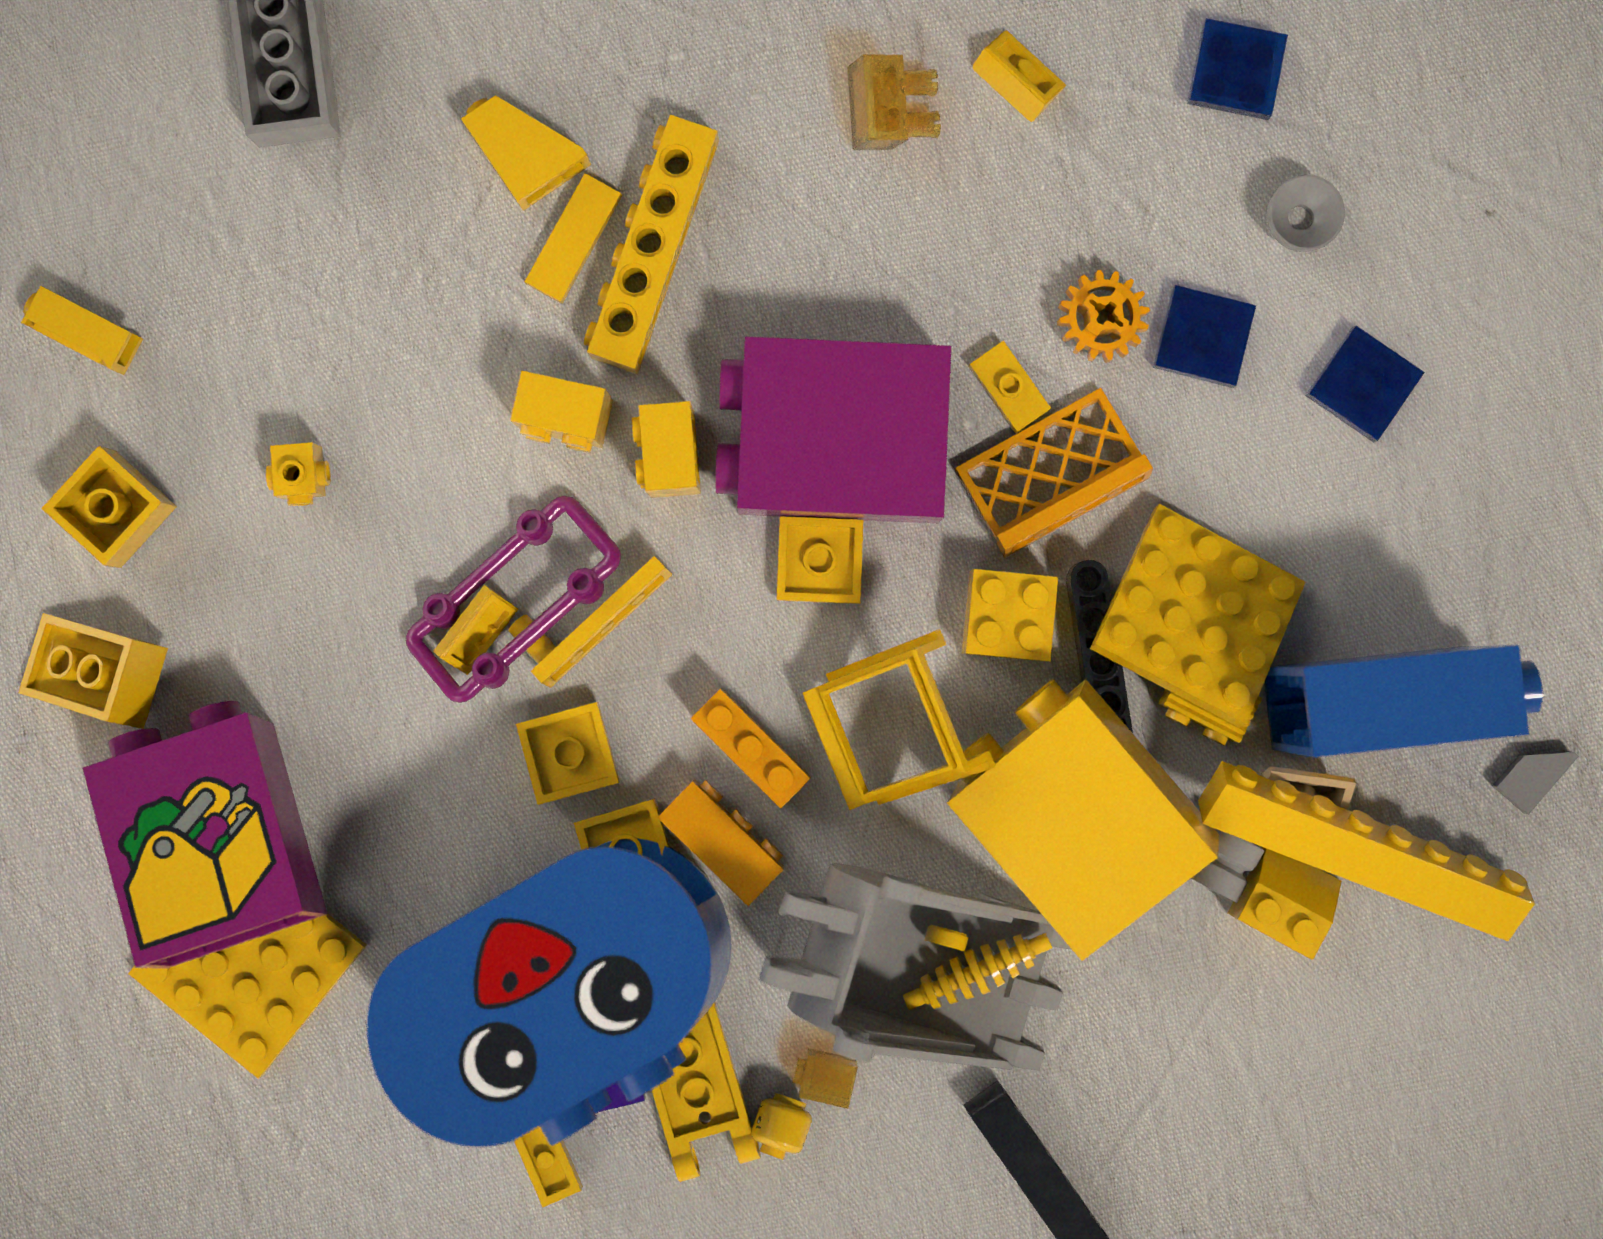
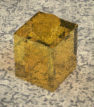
M808 1048L806 1059H797L792 1083L799 1085V1098L849 1109L858 1069L857 1060Z

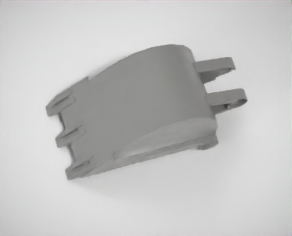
M840 863L830 864L820 896L795 892L784 893L778 914L786 917L787 914L812 922L801 959L765 957L759 980L770 986L791 991L787 1004L789 1009L807 1022L835 1035L833 1051L862 1062H871L873 1054L1006 1070H1012V1066L1040 1071L1045 1052L1020 1040L1030 1006L1057 1011L1063 992L1038 981L1047 951L1036 955V958L1033 959L1035 966L1028 970L1023 961L1018 963L1020 975L1015 978L1011 977L1007 968L1001 970L1006 983L997 987L992 975L986 977L991 992L984 995L979 990L977 983L974 982L971 984L975 995L974 998L966 1000L961 989H958L955 992L959 1002L949 1004L944 995L940 997L942 1007L933 1009L931 1004L927 1005L925 1003L909 1010L903 998V994L919 988V985L922 984L920 978L927 973L932 981L938 980L935 972L937 967L943 965L948 975L953 973L949 960L956 956L959 958L963 968L969 966L963 951L924 941L927 927L930 924L966 934L969 938L965 951L972 948L979 961L984 960L980 949L981 945L989 944L995 955L1000 953L996 941L1005 939L1009 948L1016 946L1013 936L1019 934L1022 935L1023 939L1028 938L1030 940L1046 933L1053 947L1072 950L1039 911L984 894H980L979 898L946 892L878 871Z

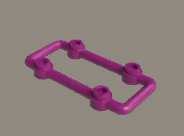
M559 496L541 511L531 509L522 513L517 520V532L448 594L435 593L424 602L422 608L423 616L408 630L406 646L451 701L458 703L467 702L485 687L495 689L504 685L509 677V665L577 604H592L602 596L604 591L603 581L618 568L621 561V553L616 543L575 498ZM566 512L604 555V558L592 569L579 568L573 571L567 581L568 591L497 654L488 652L478 656L472 666L473 676L459 686L425 645L423 638L435 627L447 629L453 626L460 615L459 606L528 544L539 546L546 543L553 533L552 523Z

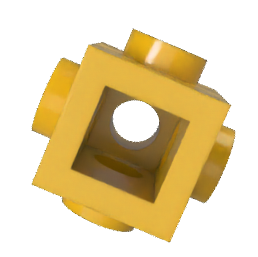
M313 442L270 445L271 465L266 466V482L268 489L273 490L274 497L287 500L288 506H306L313 504V497L326 496L325 486L330 485L331 473L328 461H323L322 446Z

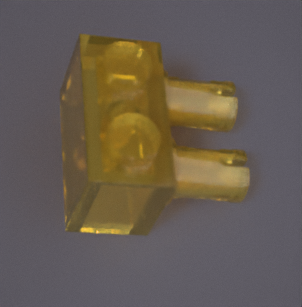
M863 54L847 67L853 150H893L906 142L908 137H939L941 124H934V121H940L938 111L907 112L906 96L934 97L937 94L938 82H932V79L938 78L935 69L904 70L903 55Z

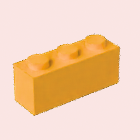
M720 688L690 718L780 809L811 779V776L723 688Z
M694 779L657 818L749 906L784 870V865L779 861L784 855L768 839L765 838L760 843L749 832L754 826L737 809L729 813L719 803L723 798L722 794L710 782L705 780L700 784Z

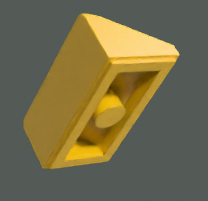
M1007 30L1002 32L983 49L972 67L981 78L1030 122H1033L1066 87V84Z

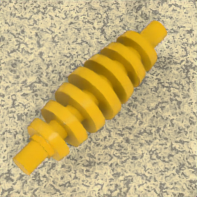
M1043 933L1030 940L1028 938L1023 939L1021 934L1015 935L1013 939L1016 946L1009 948L1005 939L998 940L996 942L1000 953L995 955L989 944L981 945L980 949L984 960L981 961L978 960L972 948L965 951L964 954L969 965L968 967L963 968L959 958L956 956L949 960L953 973L948 975L944 966L941 965L935 969L938 980L932 981L928 973L920 978L922 984L919 985V988L903 994L907 1008L912 1010L925 1003L927 1005L931 1004L933 1009L942 1007L940 997L944 995L949 1004L957 1003L959 1001L955 990L961 989L966 1000L974 998L975 995L971 986L974 982L977 983L982 995L991 992L986 977L992 975L997 987L1006 983L1001 970L1007 968L1011 977L1015 978L1020 975L1018 963L1023 961L1027 970L1035 966L1033 959L1036 958V955L1052 949L1047 934Z

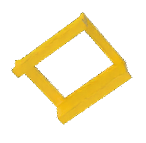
M941 629L826 673L828 682L802 692L849 811L874 801L881 805L996 767L989 750L967 758L965 757L924 654L947 645ZM907 664L947 764L868 791L829 693Z

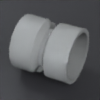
M1215 829L1219 833L1218 858L1191 879L1238 903L1248 884L1243 873L1244 871H1253L1254 867L1256 868L1264 850L1246 840Z

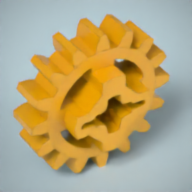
M1097 270L1092 282L1086 275H1082L1078 279L1080 290L1070 285L1065 293L1071 301L1063 300L1058 306L1061 311L1067 313V315L1059 318L1057 321V326L1068 327L1069 330L1062 337L1063 342L1074 339L1077 344L1073 349V353L1076 355L1083 348L1088 350L1087 357L1090 362L1096 358L1098 353H1101L1104 362L1109 363L1113 359V351H1116L1121 358H1124L1129 354L1126 344L1137 347L1142 341L1135 333L1145 332L1149 327L1147 323L1140 321L1141 317L1146 316L1150 312V307H1139L1138 304L1145 295L1144 291L1133 294L1130 289L1133 286L1134 280L1130 278L1124 284L1119 283L1118 271H1114L1109 279H1104L1102 270ZM1097 290L1113 292L1110 296L1097 297L1094 293L1089 294ZM1124 302L1129 309L1130 324L1124 318L1122 306ZM1077 308H1078V312H1079L1081 315H1083V320H1084V330H1083V331L1080 330V328H1079V326H1078V323H1077V319H1076V310H1077ZM1106 309L1110 312L1107 321L1100 324L1096 319L1099 313ZM1109 336L1113 340L1117 339V341L1112 343H1098L1094 340L1096 337Z

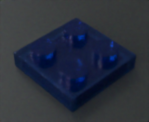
M1206 18L1202 26L1187 104L1269 120L1273 114L1288 34Z
M1175 285L1172 288L1153 368L1234 388L1237 385L1256 305Z
M1355 325L1350 329L1305 396L1374 443L1380 439L1425 372Z

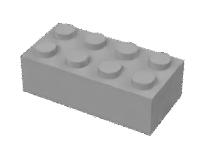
M228 0L245 135L259 148L341 137L323 0Z

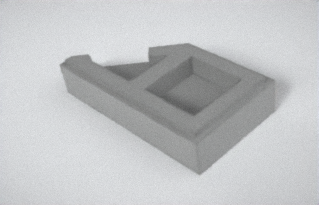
M1570 751L1518 755L1492 787L1523 814L1529 815L1579 756L1575 752Z

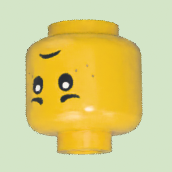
M778 1093L774 1094L773 1099L765 1098L761 1101L751 1130L752 1137L762 1143L760 1152L784 1160L786 1152L796 1154L802 1151L812 1123L811 1114L805 1110L806 1103Z

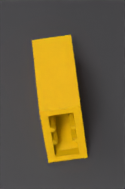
M496 95L489 100L482 98L474 102L467 109V115L461 118L467 130L523 211L591 166L588 155L581 146Z

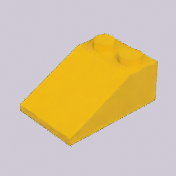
M43 613L18 693L106 722L144 729L168 648Z

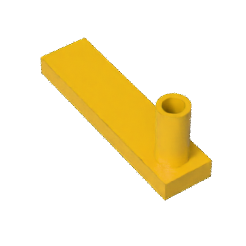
M653 556L557 647L545 634L526 651L537 662L531 673L540 683L550 688L553 687L673 574L661 561ZM525 614L518 618L508 631L515 638L533 620Z

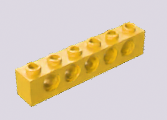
M671 114L666 126L659 125L652 145V149L657 150L653 164H646L644 166L639 181V188L644 189L638 205L635 203L631 204L626 217L625 227L630 229L625 244L620 242L617 244L613 254L611 266L616 268L611 283L604 282L599 294L597 305L602 307L597 323L590 322L585 334L584 345L589 346L587 353L591 359L638 375L719 144L718 130ZM673 158H683L689 163L687 169L680 174H672L666 170L668 162ZM667 196L675 201V205L670 212L660 214L652 209L653 203L659 197ZM649 235L657 236L661 240V245L657 251L644 253L639 249V243L644 237ZM635 274H640L647 278L646 287L638 293H632L625 289L627 279ZM621 313H627L634 318L632 327L622 333L614 331L611 327L614 317Z

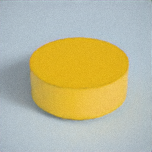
M930 924L927 927L924 941L965 952L969 937L966 934Z

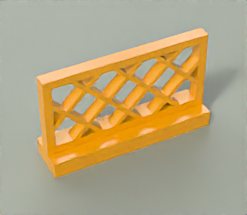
M1099 388L957 466L955 469L996 539L999 550L1004 558L1149 479L1153 467L1146 455L1140 453L1102 388ZM1098 402L1106 416L1103 429L1079 424L1081 411ZM1076 414L1074 422L1065 420ZM1109 422L1116 433L1107 431ZM1054 425L1071 429L1066 450L1042 444L1045 431ZM1076 431L1100 437L1095 457L1071 451ZM1039 434L1037 442L1029 440ZM1105 438L1121 442L1130 455L1117 463L1099 459ZM1018 445L1035 449L1030 469L1006 464L1009 450ZM1040 451L1064 457L1058 477L1034 471ZM1003 454L1001 462L992 460ZM1068 458L1092 464L1089 478L1081 483L1063 479ZM982 465L999 469L993 490L976 486L969 472ZM1097 466L1106 468L1103 471L1095 474ZM1003 471L1027 477L1022 497L998 492ZM1032 478L1056 484L1052 499L1045 503L1026 499ZM1060 486L1070 488L1058 495ZM981 495L991 497L988 506ZM995 499L1019 504L1016 518L999 527L992 515ZM1024 506L1034 508L1022 515Z

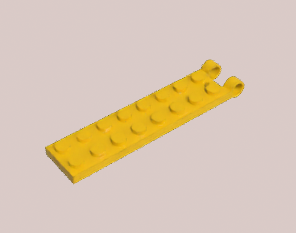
M655 798L573 823L581 850L595 848L609 841H612L609 847H614L619 840L630 839L637 845L638 854L642 855V846L637 838L658 842L661 855L665 846L670 847L663 823L657 818L660 812ZM714 1002L707 1013L679 1043L686 1060L673 1069L675 1073L673 1076L651 1089L679 1182L701 1176L699 1162L691 1141L730 1130L734 1149L740 1164L761 1158L758 1141L751 1134L752 1124L716 1002ZM708 1112L711 1115V1120L709 1122H702L699 1118L700 1113Z

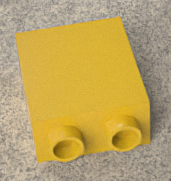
M1053 679L1032 694L1014 712L1026 726L1023 731L1003 747L988 732L963 751L967 758L989 750L996 767L961 778L962 780L957 784L947 804L1080 960L1083 961L1217 859L1219 833L1214 828L1202 824L1200 811L1086 679L1068 694Z

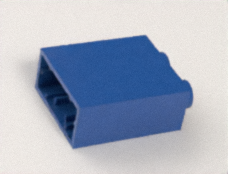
M1519 645L1459 646L1271 666L1264 681L1272 750L1309 757L1529 735L1527 714L1539 712L1543 700L1542 681L1538 668L1531 660L1521 661Z

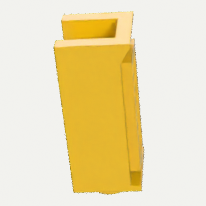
M42 286L39 287L37 293H33L28 298L24 306L22 324L122 375H125L143 341V338Z

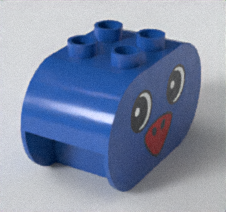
M637 838L642 846V855L638 854L637 845L630 839H621L614 847H609L612 842L609 841L595 848L581 850L562 858L401 952L388 964L379 977L371 995L367 1016V1040L372 1065L389 1100L413 1125L423 1132L448 1143L470 1147L501 1145L514 1141L540 1126L550 1146L592 1123L598 1118L596 1113L613 1102L606 1087L617 1082L627 1101H630L669 1079L675 1074L673 1069L686 1060L679 1043L707 1013L719 996L730 965L731 931L728 917L717 891L704 873L693 862L673 848L665 846L661 855L658 842Z

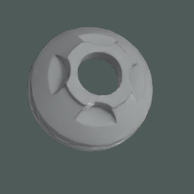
M1304 174L1286 180L1275 190L1267 207L1266 218L1269 230L1278 243L1295 252H1310L1325 247L1336 238L1344 223L1345 207L1339 191L1333 184L1319 176ZM1301 207L1309 212L1311 224L1308 229L1297 230L1290 225L1288 215L1291 209Z

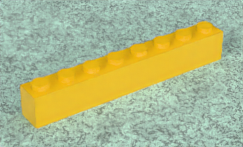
M1221 761L1198 799L1202 824L1505 941L1510 940L1535 905L1526 879L1516 871L1511 869L1503 871L1490 866L1475 855H1462L1450 850L1446 845L1437 840L1426 841L1412 835L1401 826L1385 825L1373 820L1365 812L1360 810L1349 811L1335 805L1324 796H1311L1298 791L1286 781H1273L1262 777L1253 769L1244 765L1234 766Z

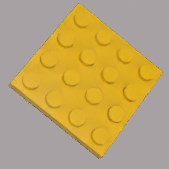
M1159 503L1152 511L1090 649L1228 723L1241 728L1249 720L1306 582Z
M327 914L167 969L135 968L134 965L128 974L259 1079L265 1074L365 949L367 944L331 915Z

